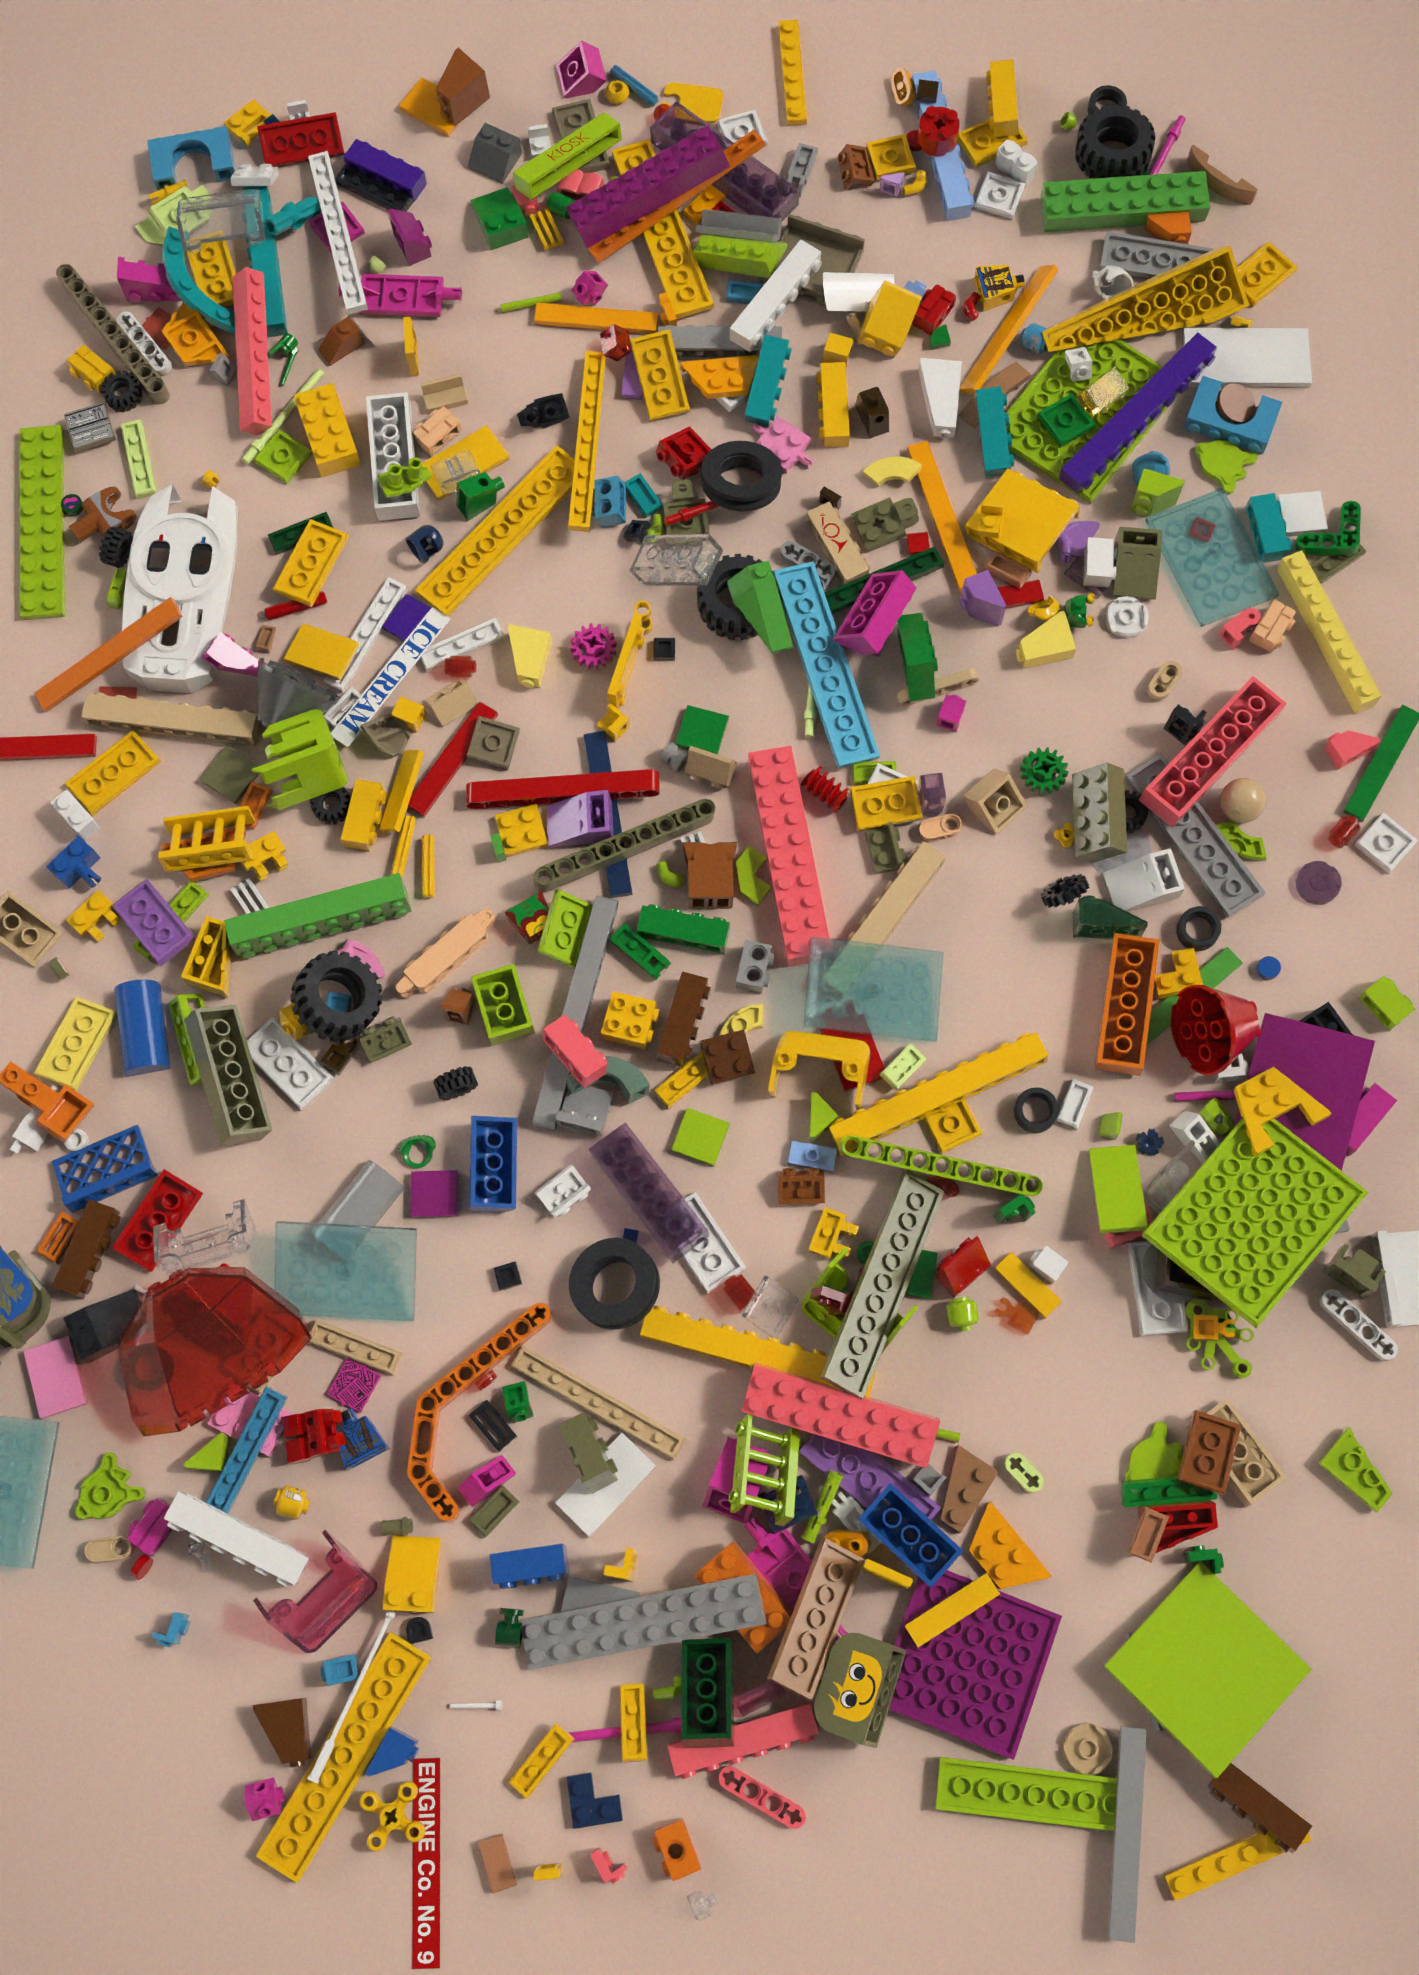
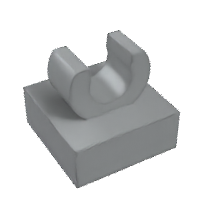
M218 354L208 372L222 384H228L237 366L224 354Z

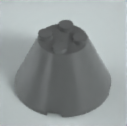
M259 658L257 716L263 726L268 728L271 724L313 709H319L324 714L339 701L340 697L327 687L322 688L314 684L315 680L275 661L270 660L269 663H264L265 659Z

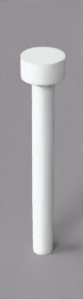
M496 1700V1703L450 1704V1709L496 1708V1711H501L502 1701Z

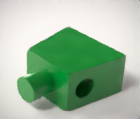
M483 472L457 483L456 506L467 521L495 505L497 492L505 488L503 480L499 476L492 480L487 473Z

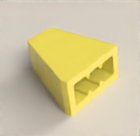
M1060 611L1020 640L1019 647L1016 649V657L1018 662L1022 663L1023 669L1074 657L1076 647L1065 611Z
M509 624L508 631L519 684L527 688H540L552 645L551 632Z

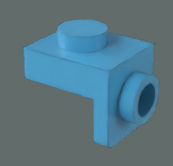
M174 1612L167 1635L153 1632L151 1637L158 1639L157 1644L165 1647H171V1644H180L182 1635L185 1636L189 1629L190 1621H187L189 1615Z
M356 1654L323 1661L324 1666L321 1667V1677L323 1682L326 1681L327 1686L357 1680L360 1675Z

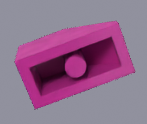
M500 1455L472 1473L459 1486L458 1490L471 1507H474L494 1493L501 1485L505 1484L516 1472L503 1455Z

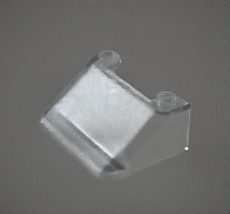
M257 189L189 197L178 202L176 221L183 251L199 252L201 251V244L248 237L250 244H259L265 240L260 191Z

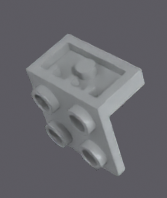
M589 1086L572 1095L567 1090L562 1110L557 1112L555 1119L557 1125L602 1137L613 1093Z

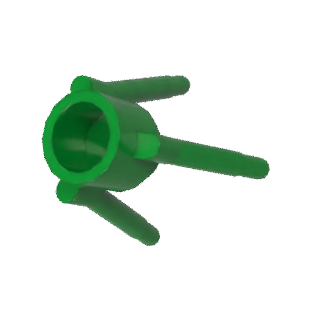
M285 333L280 341L268 352V360L277 351L286 356L291 354L280 383L281 386H284L294 358L299 352L296 348L298 345L297 339L289 333Z

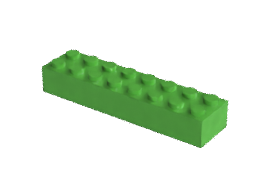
M1206 171L1044 182L1040 195L1044 232L1145 225L1148 214L1188 211L1190 222L1205 221L1210 210Z
M400 873L229 918L224 920L230 946L239 958L247 959L254 957L256 953L274 952L282 946L292 947L298 945L301 941H315L323 935H337L345 929H359L364 924L371 922L377 924L384 922L386 918L404 917L407 913L412 912L405 884Z

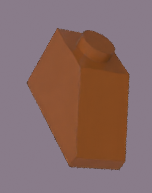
M348 316L331 327L318 351L331 366L364 345L361 332Z
M450 989L441 1007L446 1020L469 1025L475 998L471 991L467 989Z

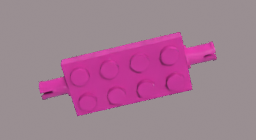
M362 274L361 283L368 310L360 311L359 314L441 317L442 302L444 300L462 301V287H444L443 277ZM341 286L338 287L339 296H343Z
M754 1517L750 1521L756 1529L749 1522L743 1526L757 1542V1547L747 1556L793 1611L812 1561L787 1529L776 1534H768L757 1518ZM840 1624L838 1629L840 1635L848 1634ZM836 1634L835 1642L840 1638L838 1634Z

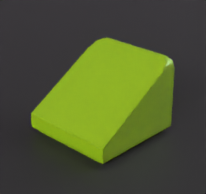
M1122 1112L1102 1115L1099 1129L1100 1137L1115 1140L1119 1136L1123 1117Z

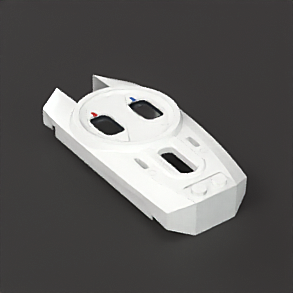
M171 484L150 497L139 518L128 560L122 631L144 616L145 610L148 613L171 597L175 600L183 615L179 619L176 644L172 646L162 645V632H160L123 658V668L128 676L149 691L193 694L212 682L216 668L201 656L214 637L222 633L235 570L239 509L233 499L212 486L207 518L190 513L167 515L169 504L181 502L174 485ZM152 548L169 549L166 568L149 567ZM194 550L211 551L209 571L192 570ZM200 614H202L201 624H199Z

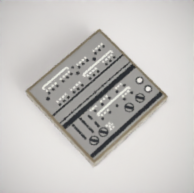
M104 402L64 414L76 453L116 440Z

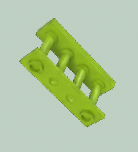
M748 1414L737 1423L735 1429L737 1445L733 1488L729 1495V1502L731 1503L730 1512L736 1513L745 1504L772 1511L775 1515V1524L785 1526L794 1518L800 1429L790 1427L781 1435L752 1427L753 1415ZM751 1437L779 1444V1447H781L780 1456L750 1449ZM749 1459L777 1466V1469H779L778 1479L749 1472ZM747 1481L775 1489L777 1492L776 1502L746 1494Z

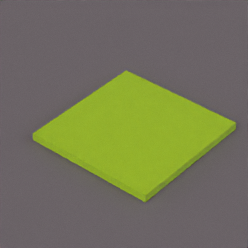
M1201 1561L1194 1566L1103 1666L1215 1779L1221 1775L1312 1670Z

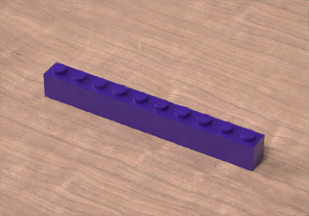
M1197 332L1061 469L1059 480L1077 494L1083 489L1087 490L1092 485L1093 479L1097 475L1101 476L1111 461L1115 462L1121 454L1120 451L1124 447L1126 449L1129 448L1135 440L1134 437L1137 434H1143L1148 427V423L1151 420H1157L1162 413L1161 410L1165 406L1168 408L1174 402L1175 396L1178 393L1182 394L1187 389L1189 382L1192 379L1195 381L1202 373V369L1205 366L1209 367L1216 358L1214 354L1217 346Z

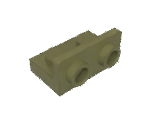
M889 822L887 827L866 831L865 835L875 874L898 870L903 861H905L903 848L899 849L898 841H900L898 828H894L893 822Z
M394 1016L382 1021L383 1025L376 1028L374 1026L367 1027L359 1035V1040L370 1063L412 1045L400 1017L396 1019Z

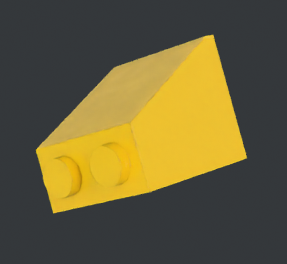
M884 280L870 300L857 341L868 348H874L886 356L895 358L904 344L922 296Z

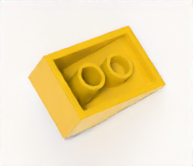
M393 1535L385 1580L383 1610L435 1613L441 1538Z

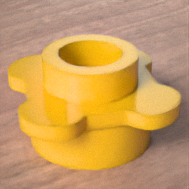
M1065 823L1062 829L1054 832V838L1058 840L1063 848H1070L1074 843V829L1070 823Z

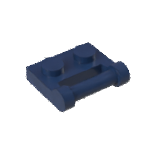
M802 1474L797 1476L796 1490L800 1489L801 1493L795 1495L794 1518L785 1526L776 1525L773 1512L764 1509L774 1534L818 1514ZM775 1490L768 1493L764 1491L758 1494L759 1498L774 1501L777 1499V1492Z

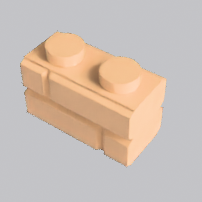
M442 407L439 410H434L430 414L429 419L424 423L417 424L412 434L415 443L432 457L457 436L462 429L459 420L445 407Z
M1273 600L1253 631L1249 641L1269 653H1272L1275 647L1280 648L1286 638L1283 636L1285 630L1290 632L1296 622L1293 619L1296 611L1288 606H1284L1283 603L1277 600Z

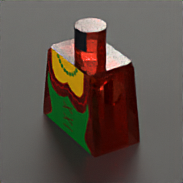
M540 891L506 911L505 915L508 922L527 943L532 944L537 940L539 942L541 940L549 908L543 893Z

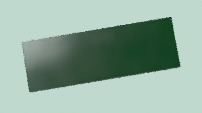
M327 511L268 534L276 555L295 548L310 519L333 528Z

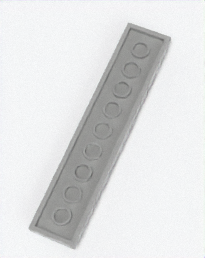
M757 1573L520 1620L529 1670L767 1623Z

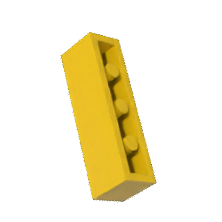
M1014 59L990 62V71H986L987 84L991 83V86H987L988 99L992 98V101H988L989 114H993V116H989L990 129H994V137L1019 135Z
M845 362L820 363V371L816 372V384H820L821 390H817V402L821 403L822 408H818V420L822 421L823 427H819V439H823L824 448L849 447L850 431Z

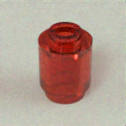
M450 656V658H445V675H450L451 677H472L473 673L477 671L476 660L472 659V656Z
M1343 815L1329 832L1328 840L1337 848L1347 846L1361 829L1359 820L1352 815Z

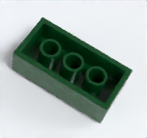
M731 1638L682 1640L681 1740L684 1748L734 1747V1659Z

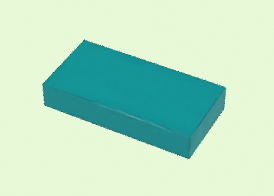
M641 473L624 482L626 492L645 518L663 508L662 502Z

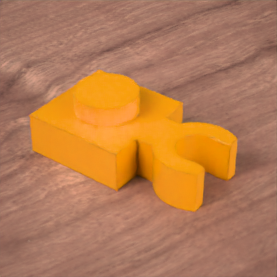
M667 292L658 294L660 298L659 304L663 313H660L663 326H677V318L671 302H669Z
M1193 1315V1339L1218 1340V1333L1227 1338L1235 1337V1333H1228L1226 1331V1325L1235 1324V1320L1227 1319L1222 1323H1218V1316Z

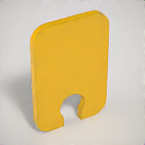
M676 82L666 85L664 96H677L680 98V102L676 105L662 102L661 114L664 117L714 124L719 120L723 103V92L721 89Z

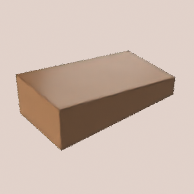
M262 626L255 646L257 652L270 654L276 627Z

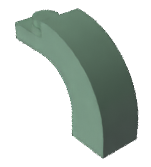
M605 1056L607 1059L606 1074L589 1085L591 1086L596 1083L610 1084L622 1093L628 1104L647 1096L650 1087L648 1080L637 1067L626 1060L612 1056ZM570 1074L567 1078L566 1088L572 1095L584 1088Z

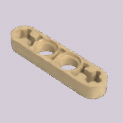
M970 668L935 679V697L976 684L979 681L976 670ZM908 688L896 694L900 706H908L928 700L909 701Z

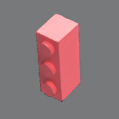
M563 1015L543 1028L542 1040L583 1088H586L606 1074V1057L601 1052L598 1053L595 1050L589 1037L582 1035L574 1020H570L566 1015Z

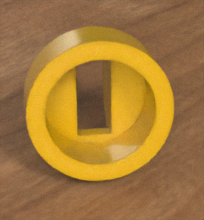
M207 470L201 484L207 488L212 489V486L216 488V483L220 481L219 476L215 472Z

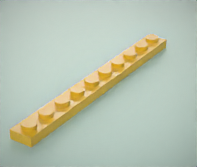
M585 352L568 530L590 531L606 353Z

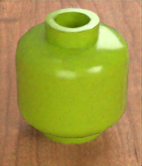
M969 1296L951 1299V1303L946 1306L949 1325L951 1327H958L959 1332L973 1330L972 1325L979 1322L977 1304L974 1300H970Z

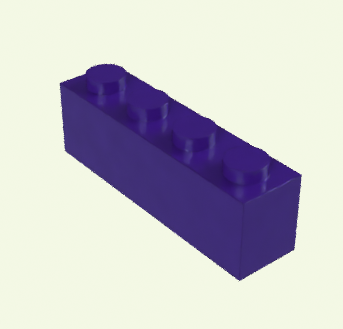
M355 139L343 156L345 165L412 197L413 202L416 201L427 185L425 172L421 168L414 167L401 158H395L384 150L374 148L368 142Z

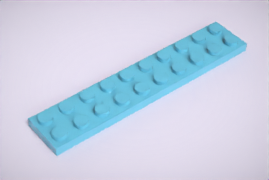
M814 561L773 570V575L776 576L778 582L777 587L779 588L780 600L837 768L840 769L879 759L880 753L843 646L833 640L837 633V628Z

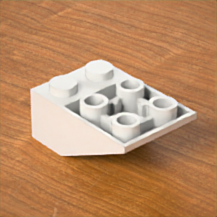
M1171 848L1145 855L1103 872L1116 914L1180 898L1185 890Z

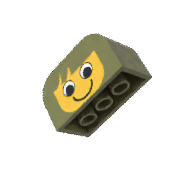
M848 1633L840 1637L832 1647L824 1666L823 1678L819 1680L816 1688L817 1697L814 1711L820 1726L829 1733L861 1745L877 1748L907 1650L860 1633Z

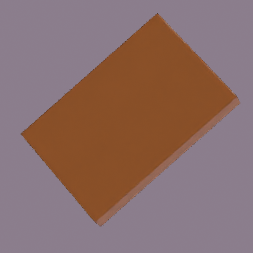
M1194 1410L1177 1481L1222 1496L1225 1495L1241 1425Z

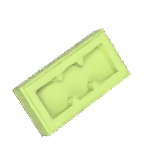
M910 1043L879 1075L896 1091L919 1068L926 1058Z

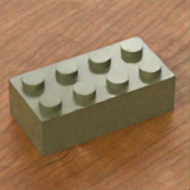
M1106 762L1072 774L1075 857L1094 863L1127 853L1124 769Z

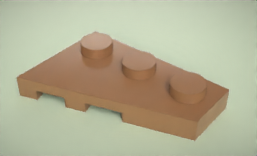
M957 1445L940 1520L958 1533H961L999 1471L960 1445Z

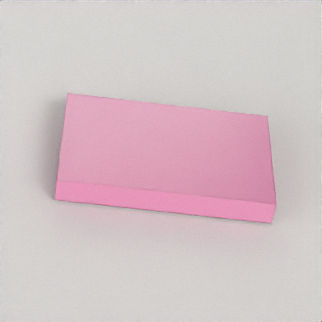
M70 1336L23 1351L40 1419L88 1404Z

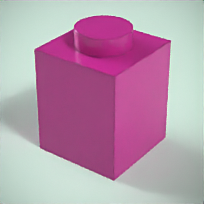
M946 694L936 726L957 732L967 701L958 695L950 696Z

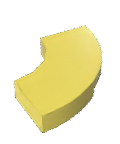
M894 456L883 458L870 464L863 470V474L878 486L892 479L903 480L909 483L923 467L922 464L913 459Z
M763 1004L750 1005L738 1010L737 1013L724 1023L719 1036L743 1029L745 1034L753 1029L763 1028Z

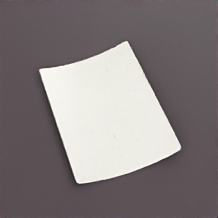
M824 272L823 289L827 310L867 311L871 298L883 281L886 280L894 284V274Z

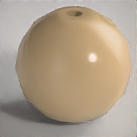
M1238 778L1229 782L1222 790L1220 806L1228 819L1236 823H1248L1257 819L1264 811L1266 794L1262 786L1255 780Z

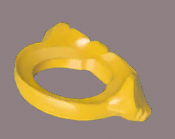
M1049 595L1047 600L1031 605L1027 612L1030 617L1049 620L1059 612L1061 605L1059 601Z

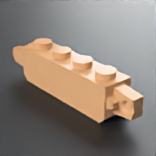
M485 908L474 916L470 913L467 917H461L453 929L441 934L438 942L433 946H427L417 960H411L403 971L405 976L395 987L399 997L407 998L417 990L420 993L427 994L483 946L488 940L486 931L496 921V916L490 909Z

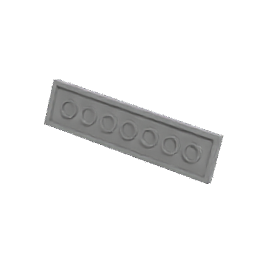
M1161 753L1125 776V780L1133 791L1137 792V796L1142 795L1146 787L1166 768L1169 762ZM1199 802L1173 828L1149 809L1150 814L1227 918L1265 895L1266 892Z

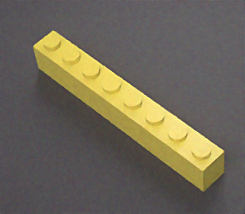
M1301 550L1283 557L1277 571L1354 713L1357 714L1374 707L1382 695L1303 551Z

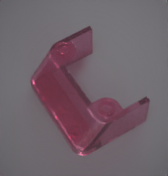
M324 1530L322 1534L333 1547L326 1555V1563L331 1570L297 1604L291 1599H283L270 1609L257 1597L253 1600L266 1621L305 1653L317 1651L376 1592L378 1586L377 1581L366 1568L327 1530Z

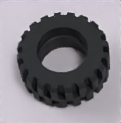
M1106 105L1101 107L1100 110L1092 111L1090 115L1083 119V123L1080 124L1075 148V159L1078 167L1082 172L1085 171V175L1090 179L1143 175L1147 171L1152 159L1156 138L1154 127L1145 115H1141V112L1137 109H1130V106L1124 105V107H1119V105H1112V107H1108ZM1118 141L1124 143L1129 148L1115 150L1107 148L1101 143Z
M735 554V557H729V555L722 556L721 561L716 559L711 562L712 567L707 566L703 571V575L699 578L697 606L700 618L704 623L707 622L709 630H716V635L720 637L727 635L728 639L735 640V637L745 640L748 635L752 637L758 635L751 623H748L745 619V615L740 609L728 608L718 600L720 592L728 587V580L747 566L763 562L760 559L757 561L753 560L754 556L747 555L746 557H741V554Z
M329 951L327 955L325 953L317 955L315 959H311L305 965L292 984L291 990L293 993L290 995V1002L295 1003L292 1010L294 1015L298 1014L300 1017L297 1021L301 1026L305 1024L308 1027L306 1031L310 1034L317 1033L318 1038L325 1040L327 1037L330 1038L331 1042H338L340 1038L343 1041L350 1040L353 1036L356 1037L361 1034L380 1011L379 1006L382 1004L383 997L379 995L382 992V987L380 983L377 984L376 982L378 980L377 974L375 972L372 973L369 970L371 966L367 962L363 964L360 961V957L356 955L350 957L349 952L342 951L338 954L337 951ZM331 980L344 985L352 995L354 1002L353 1011L338 1012L328 1007L320 996L319 983Z

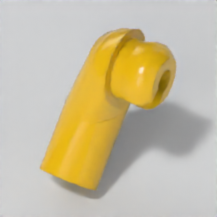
M917 171L914 182L902 186L904 196L923 191L928 180L925 171Z

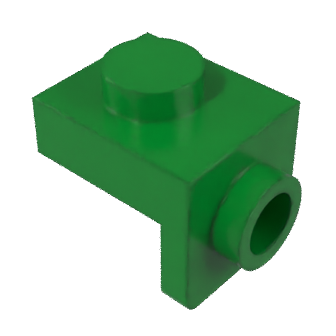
M1204 1545L1190 1547L1191 1552L1184 1553L1185 1563L1209 1560L1211 1572L1213 1574L1222 1573L1221 1568H1224L1222 1554L1218 1553L1217 1548L1205 1550Z

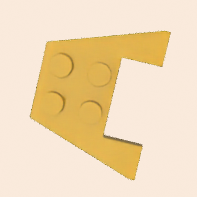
M1275 1067L1243 1082L1234 1089L1241 1117L1244 1118L1246 1124V1133L1252 1144L1251 1150L1255 1157L1274 1146L1273 1141L1262 1125L1296 1107L1300 1108L1312 1126L1327 1119L1332 1114Z

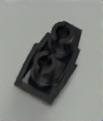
M562 393L534 399V402L526 405L524 410L517 413L520 426H533V428L541 426L545 428L570 418Z

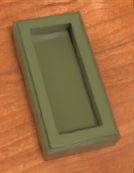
M501 1485L469 1521L487 1537L520 1501Z

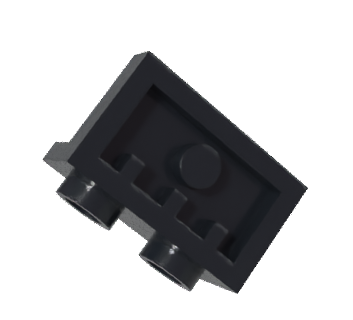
M1178 704L1173 709L1163 729L1184 745L1189 739L1192 740L1200 732L1201 727L1206 722L1203 719L1207 712L1202 710L1195 718L1190 710Z

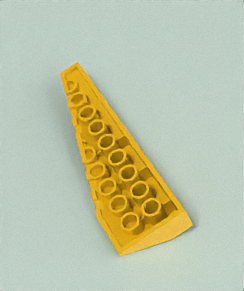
M1220 246L1077 313L1042 331L1047 351L1052 352L1161 331L1209 324L1248 307L1249 303L1231 246Z

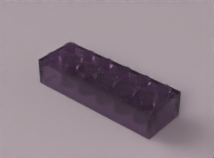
M626 1122L588 1149L591 1157L672 1264L710 1236L708 1229Z

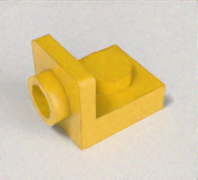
M982 502L978 526L979 536L999 538L1004 517L1003 504Z

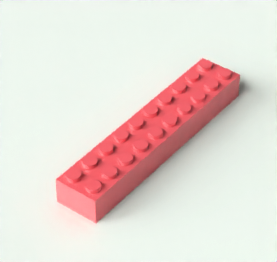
M792 746L749 752L748 765L787 967L831 960L832 948Z

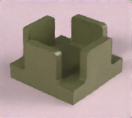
M1345 1243L1338 1249L1322 1272L1363 1299L1376 1291L1386 1271L1383 1269L1378 1270L1371 1279V1274L1379 1262L1361 1249H1358L1353 1257L1347 1256L1345 1259H1342L1350 1247Z

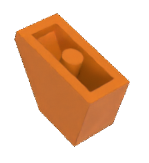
M1189 211L1148 214L1145 230L1158 240L1188 244L1192 234Z

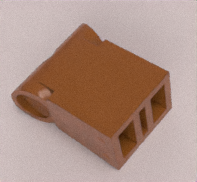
M682 842L683 853L688 867V908H732L734 898L733 861L737 842H717L714 844Z

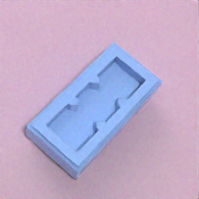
M792 1141L788 1164L806 1168L815 1167L819 1168V1170L833 1172L837 1148Z

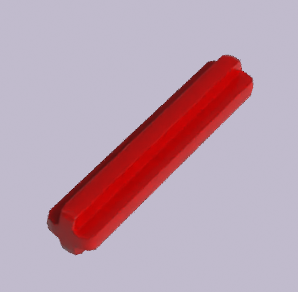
M321 591L312 607L295 600H290L266 607L264 609L265 615L268 620L326 604L327 597Z

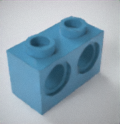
M618 475L594 480L593 498L595 500V507L592 509L594 519L602 527L626 523L625 483Z

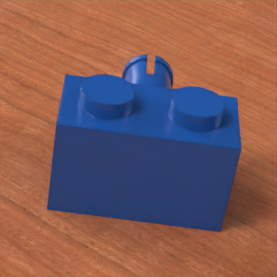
M79 836L46 866L68 889L80 878L91 888L97 886L91 878L98 884L101 881V877L91 869L100 859V856Z

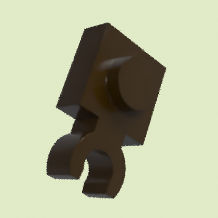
M340 1038V1045L332 1044L320 1060V1065L340 1075L352 1059V1055L348 1052L356 1048L357 1040L354 1039L348 1045Z

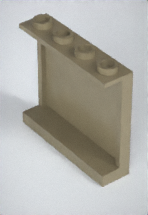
M789 214L787 226L780 242L787 243L788 246L779 266L800 240L821 251L822 264L820 269L816 273L813 272L808 284L798 291L797 297L826 307L823 273H855L864 252L865 239L842 232L839 229L824 226L818 222L803 219L800 216ZM762 277V283H766L769 278Z

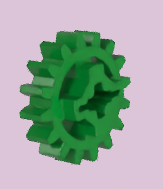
M1039 747L1036 750V754L1030 751L1028 757H1024L1023 764L1020 767V771L1023 772L1020 778L1026 779L1025 787L1032 786L1031 792L1038 789L1039 794L1042 795L1043 791L1047 790V793L1050 795L1052 788L1059 791L1060 785L1065 784V778L1069 772L1065 770L1068 763H1062L1063 755L1056 756L1057 750L1050 753L1049 747H1046L1045 752H1042ZM1036 761V765L1030 769L1031 764ZM1058 773V777L1052 781L1053 776H1056Z

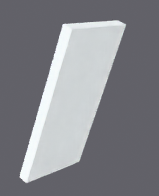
M1184 328L1183 346L1197 332L1217 346L1214 354L1216 358L1209 367L1205 366L1200 376L1195 381L1192 379L1188 387H1198L1202 376L1221 381V387L1232 383L1240 384L1244 387H1310L1312 384L1308 328Z

